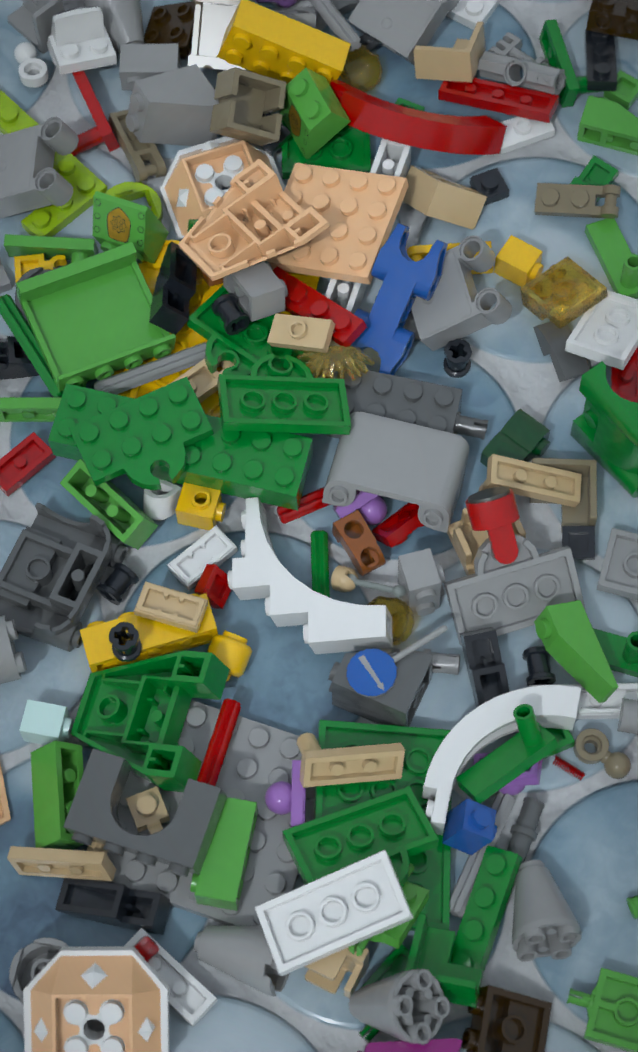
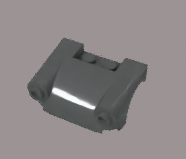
M37 502L35 507L38 514L31 528L27 526L25 530H22L0 572V616L5 615L7 621L14 619L18 634L71 652L75 647L79 648L83 643L80 629H82L83 625L80 620L107 566L113 568L116 562L123 563L128 547L124 546L125 544L108 530L106 523L95 515L91 514L90 522H77L65 518Z

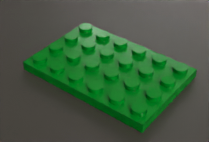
M319 720L317 741L321 749L401 743L405 749L402 779L315 786L314 819L408 786L411 787L424 813H426L428 799L422 798L426 775L436 751L451 730ZM450 797V801H449L448 811H447V812H449V811L451 810V797ZM436 834L438 837V847L409 857L410 863L414 866V871L407 881L429 890V900L421 913L427 914L428 926L449 930L451 847L442 844L443 835ZM418 918L416 919L410 931H415Z

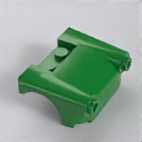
M602 361L581 377L579 391L586 400L583 414L573 420L570 435L633 498L638 497V403L621 398L610 388L606 378V364Z

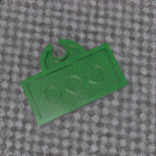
M223 285L189 316L187 321L189 328L208 340L206 343L205 362L211 374L217 371V365L221 361L234 363V366L225 368L222 374L250 375L253 364L259 358L268 354L274 355L273 368L279 371H285L283 368L285 354L303 361L308 367L323 354L322 352L270 346L267 340L275 314L253 322L250 320L249 326L244 331L236 335H228L222 319L212 311L214 301L220 296L229 293Z
M268 354L259 358L253 364L250 375L219 374L217 386L222 431L350 434L351 420L345 380L313 378L310 368L303 361L291 355L285 354L283 362L285 371L274 369L275 357L273 354Z
M187 377L69 427L71 436L95 486L126 474L132 483L142 489L161 490L159 478L152 475L154 468L161 465L168 467L169 479L174 484L185 471L187 456L184 447L214 435L209 420Z
M410 786L283 830V840L305 885L385 850L389 855L400 885L403 887L408 879L409 857L438 847V837Z

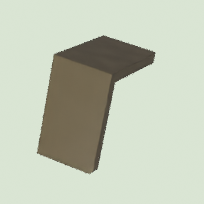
M533 458L532 463L582 474L580 503L575 508L561 505V533L562 526H595L597 520V461ZM529 497V503L557 504Z

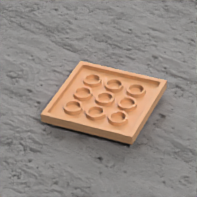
M295 163L284 192L303 210L312 206L329 222L330 227L306 244L265 261L269 262L272 269L278 266L286 272L370 285L373 279L371 274L380 249L389 238L408 189L407 178Z

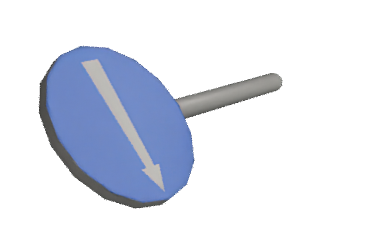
M446 625L439 627L393 657L379 649H365L358 652L351 658L347 666V680L350 687L357 694L365 697H378L386 694L393 687L397 679L395 663L446 632L448 627Z

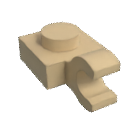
M158 786L125 798L138 833L148 829L150 835L163 830L162 823L170 821Z

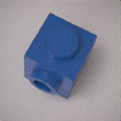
M466 798L447 812L442 844L473 855L494 840L497 832L495 824L497 810Z

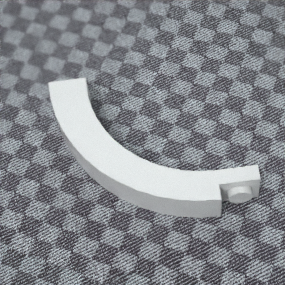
M541 685L510 691L481 704L453 727L436 751L423 786L422 798L428 799L425 815L431 821V826L436 834L443 835L448 805L456 783V777L461 774L464 767L480 750L491 742L519 731L513 715L514 709L521 704H529L533 707L538 723L544 728L573 731L581 687Z

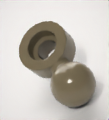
M593 728L585 729L575 739L574 753L581 762L596 764L601 761L604 764L606 773L615 779H621L630 772L631 762L628 756L622 752L611 753L608 751V739L600 730ZM591 743L595 746L596 751L589 753L585 750L584 745Z

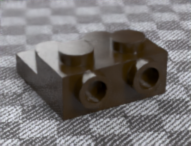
M592 0L586 30L638 40V0Z
M491 985L483 986L480 988L476 1008L467 1006L468 1013L472 1014L470 1028L467 1027L463 1032L461 1039L462 1048L466 1049V1052H545L552 1003Z

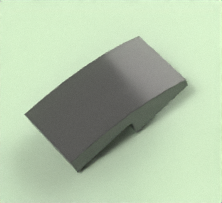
M562 318L533 327L543 356L550 354L559 382L582 376L590 370L585 357L565 351L566 341L572 332Z

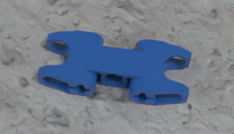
M400 223L397 224L386 243L380 249L372 268V277L383 281L371 312L369 313L358 308L354 315L364 320L367 328L347 350L343 348L339 365L352 367L360 353L370 347L378 352L381 359L379 373L395 375L402 363L407 359L415 338L414 332L403 327L416 296L427 301L433 296L442 276L447 243L436 240L425 258L416 262L408 256L406 251L410 227Z

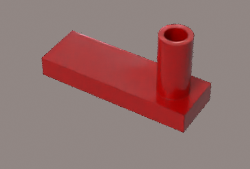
M84 70L73 72L75 81L97 126L77 135L79 142L71 154L76 156L105 142L109 152L120 148Z

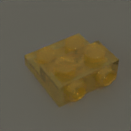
M568 256L520 288L522 304L541 321L548 318L560 329L608 297L607 288Z

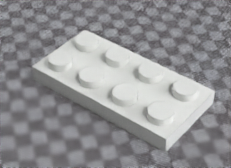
M385 850L255 907L277 970L282 976L414 919L389 855Z

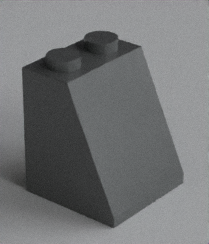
M345 653L341 663L335 662L328 680L332 681L329 692H332V705L376 724L410 726L431 681L433 655L429 653H410L395 663L397 679L393 687L386 694L378 697H365L357 694L349 685L347 666L351 658L357 653ZM387 653V654L390 655L391 657H393L394 655H396V654H398V653Z

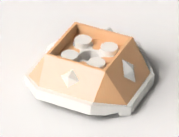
M227 136L179 150L160 188L161 197L178 241H181L187 234L189 219L205 218L214 208L213 202L218 196L223 197L231 188L230 181L258 159H261L277 174L284 191L285 186L273 156L271 157L264 150L245 140H238Z
M134 946L62 947L23 990L25 1052H170L169 985L143 959L144 957ZM91 1019L100 1020L104 1024L105 1029L99 1032L93 1031L89 1028L87 1021Z

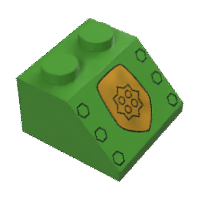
M305 67L286 85L284 107L281 109L280 114H282V118L303 156L309 159L351 121L324 76Z
M96 191L93 199L92 236L100 243V249L105 252L132 242L137 251V263L142 264L143 261L154 264L167 238L168 230L149 207Z

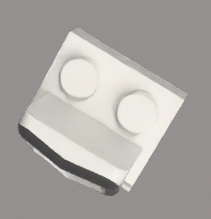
M100 7L73 8L53 16L51 35L48 36L47 47L54 65L57 64L60 75L117 64L116 53L105 28L103 12Z

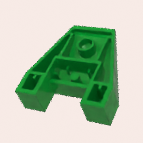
M183 650L90 673L70 734L96 750L125 758L132 766V772L159 788L167 791L184 792L188 779L197 780L202 764L184 746H178L192 697L221 700L230 669L211 652Z

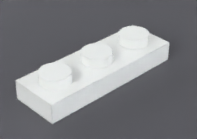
M141 928L124 946H135L144 936L153 938ZM153 939L158 945L159 951L148 964L169 985V1005L194 1027L215 1005L217 998Z

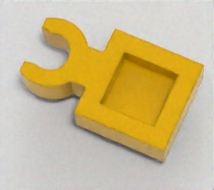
M44 253L15 256L16 283L22 275L31 269L43 267V270H53V267L57 268L67 265L66 256L56 255L47 261Z

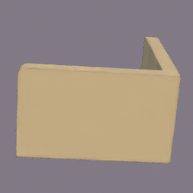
M477 22L470 40L457 39L453 48L415 46L413 52L416 79L472 83L478 70L479 59L485 51L484 22Z
M411 165L406 177L409 186L403 202L426 216L473 230L476 227L487 196L473 188L451 182L434 172Z

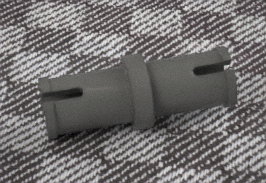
M524 797L516 824L511 826L510 833L512 837L507 851L517 853L522 857L521 864L525 862L531 842L536 841L538 833L535 830L542 810L545 807L543 802L530 797Z

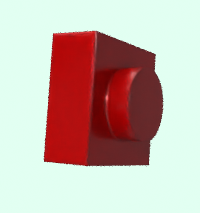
M207 564L194 593L199 595L206 593L212 608L223 609L231 592L228 586L227 574L217 565Z

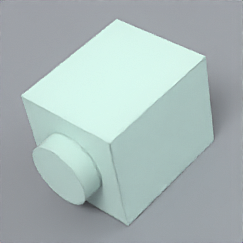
M27 699L19 731L25 742L47 745L55 740L64 742L65 738L69 739L71 737L70 733L74 720L71 719L66 706Z

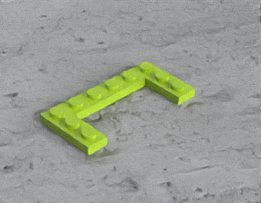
M0 90V132L5 135L39 125ZM55 152L53 169L73 186V195L62 206L49 205L35 209L21 220L22 228L31 236L53 237L93 205L96 191L102 193L108 191L107 186L71 153L62 156Z

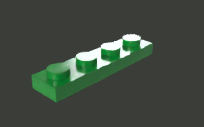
M487 845L456 935L450 963L483 969L484 973L522 861V857L519 854Z

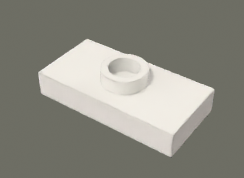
M518 116L500 122L507 126L500 154L555 136V128L551 121L546 123Z
M215 525L167 565L168 570L190 591L198 584L207 564H215L219 567L237 552V546Z

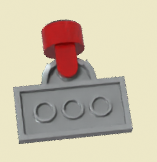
M504 486L494 487L476 492L467 498L465 504L472 530H487L489 538L478 548L474 559L475 573L444 583L461 646L460 633L493 627L496 629L497 636L533 626L537 617L549 605L581 600L586 610L571 548L564 546L538 554L536 547L530 541L514 533L512 523L517 521L520 516L512 489Z

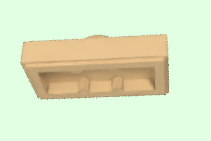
M275 313L267 343L272 347L327 353L335 323L330 319Z
M145 581L134 613L137 616L198 633L208 606V600Z

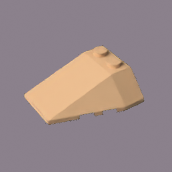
M258 159L230 181L231 188L223 197L218 196L213 202L214 208L205 218L200 217L178 245L212 281H215L302 246L330 227V225L312 206L303 210L282 190L277 174L261 159Z

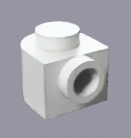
M159 479L161 490L144 489L143 511L150 518L161 521L176 513L175 509L182 487Z

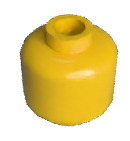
M224 630L223 635L217 634L212 638L207 652L213 653L230 669L227 677L229 682L231 676L241 677L244 674L252 654V649L247 645L248 639Z

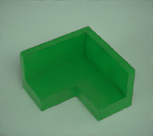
M419 913L405 971L412 969L429 970L438 980L443 995L448 999L449 1003L476 1008L483 979V969L450 963L456 940V932L429 927L427 914Z

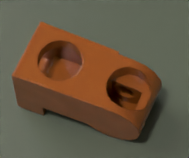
M359 510L333 522V536L338 543H341L361 576L386 564L377 540Z

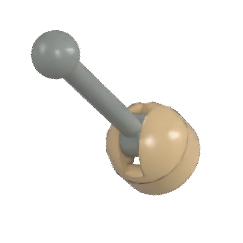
M337 566L331 576L332 589L339 592H351L357 585L393 593L397 598L403 597L406 593L402 585L392 587L360 580L355 570L346 566Z

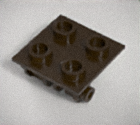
M189 1L153 7L144 34V43L179 44L180 59L185 60L188 55H191L195 2Z

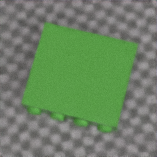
M132 242L16 283L17 298L59 392L65 389L66 383L82 387L85 382L90 380L109 378L115 371L120 369L136 368L147 359L153 357L155 359L163 358L175 349V334L170 335L168 331L149 322L153 296L136 261L137 251Z

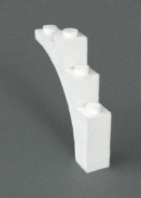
M258 497L246 498V510L241 512L242 527L245 530V539L241 540L242 557L232 558V570H229L227 575L230 590H233L240 600L265 598L266 615L271 617L277 627L303 625L304 642L309 644L315 654L393 648L392 616L386 605H358L334 600L313 591L294 578L280 563L274 552L268 533L265 507Z

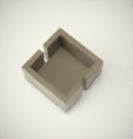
M236 67L217 73L214 100L219 101V104L213 105L210 132L238 140H245L260 146L279 141L282 114L276 113L266 117H262V115L283 109L287 82Z

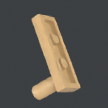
M492 454L488 458L486 480L480 485L479 491L504 486L512 489L516 495L575 508L580 503L582 474Z
M304 733L297 739V746L302 755L299 780L303 788L402 779L405 749L401 743L321 749L315 735L312 733Z
M92 841L87 851L11 846L7 859L19 875L113 881L116 872L115 866L107 856L108 852L103 850L104 844Z

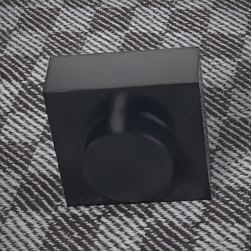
M498 168L470 177L471 188L487 196L484 206L509 197V189Z
M562 526V547L568 546L571 548L574 560H595V526Z

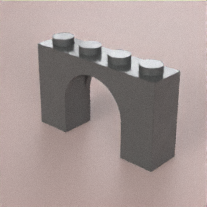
M92 749L63 826L73 834L71 839L87 846H91L92 841L104 844L103 850L118 856H123L124 851L135 854L136 861L155 867L156 862L169 865L168 871L180 876L187 877L189 872L200 875L227 798L221 788L188 779L173 820L163 830L155 834L146 836L133 835L123 829L118 817L119 801L132 766L125 758Z

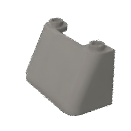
M366 412L351 413L350 434L340 436L325 484L322 502L341 507L348 506L354 501L357 490L417 504L419 505L418 518L425 527L447 533L463 486L469 455L468 442L462 436Z

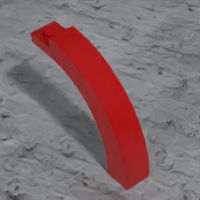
M331 80L330 86L351 121L347 125L386 140L427 150L466 155L500 154L507 126L486 115L452 116L411 109L376 98L341 80Z

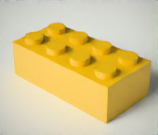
M241 0L226 28L217 57L231 65L240 66L253 73L284 81L287 84L306 67L324 76L330 84L331 80H338L341 75L351 44L254 2Z

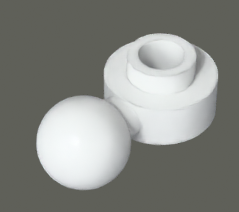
M29 42L18 44L14 50V56L16 61L20 63L18 71L22 84L31 88L44 85L49 77L46 63L37 58V50L34 45Z

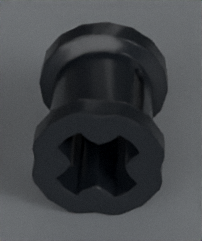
M227 293L214 301L212 311L216 316H220L228 335H236L249 326L250 318L247 313L242 312L239 308L238 299L235 294Z
M462 339L449 341L444 349L446 356L443 362L444 371L450 377H464L471 368L472 350L470 344Z
M116 562L113 566L114 571L104 583H99L96 589L105 599L115 605H119L122 602L121 597L131 584H136L139 578L126 565Z
M120 622L111 628L109 641L112 644L114 656L123 662L135 660L142 651V644L139 639V633L134 625L128 622Z
M544 646L531 647L522 653L523 660L527 661L529 674L526 678L527 686L552 685L556 682L555 674L551 673L549 660L551 655Z

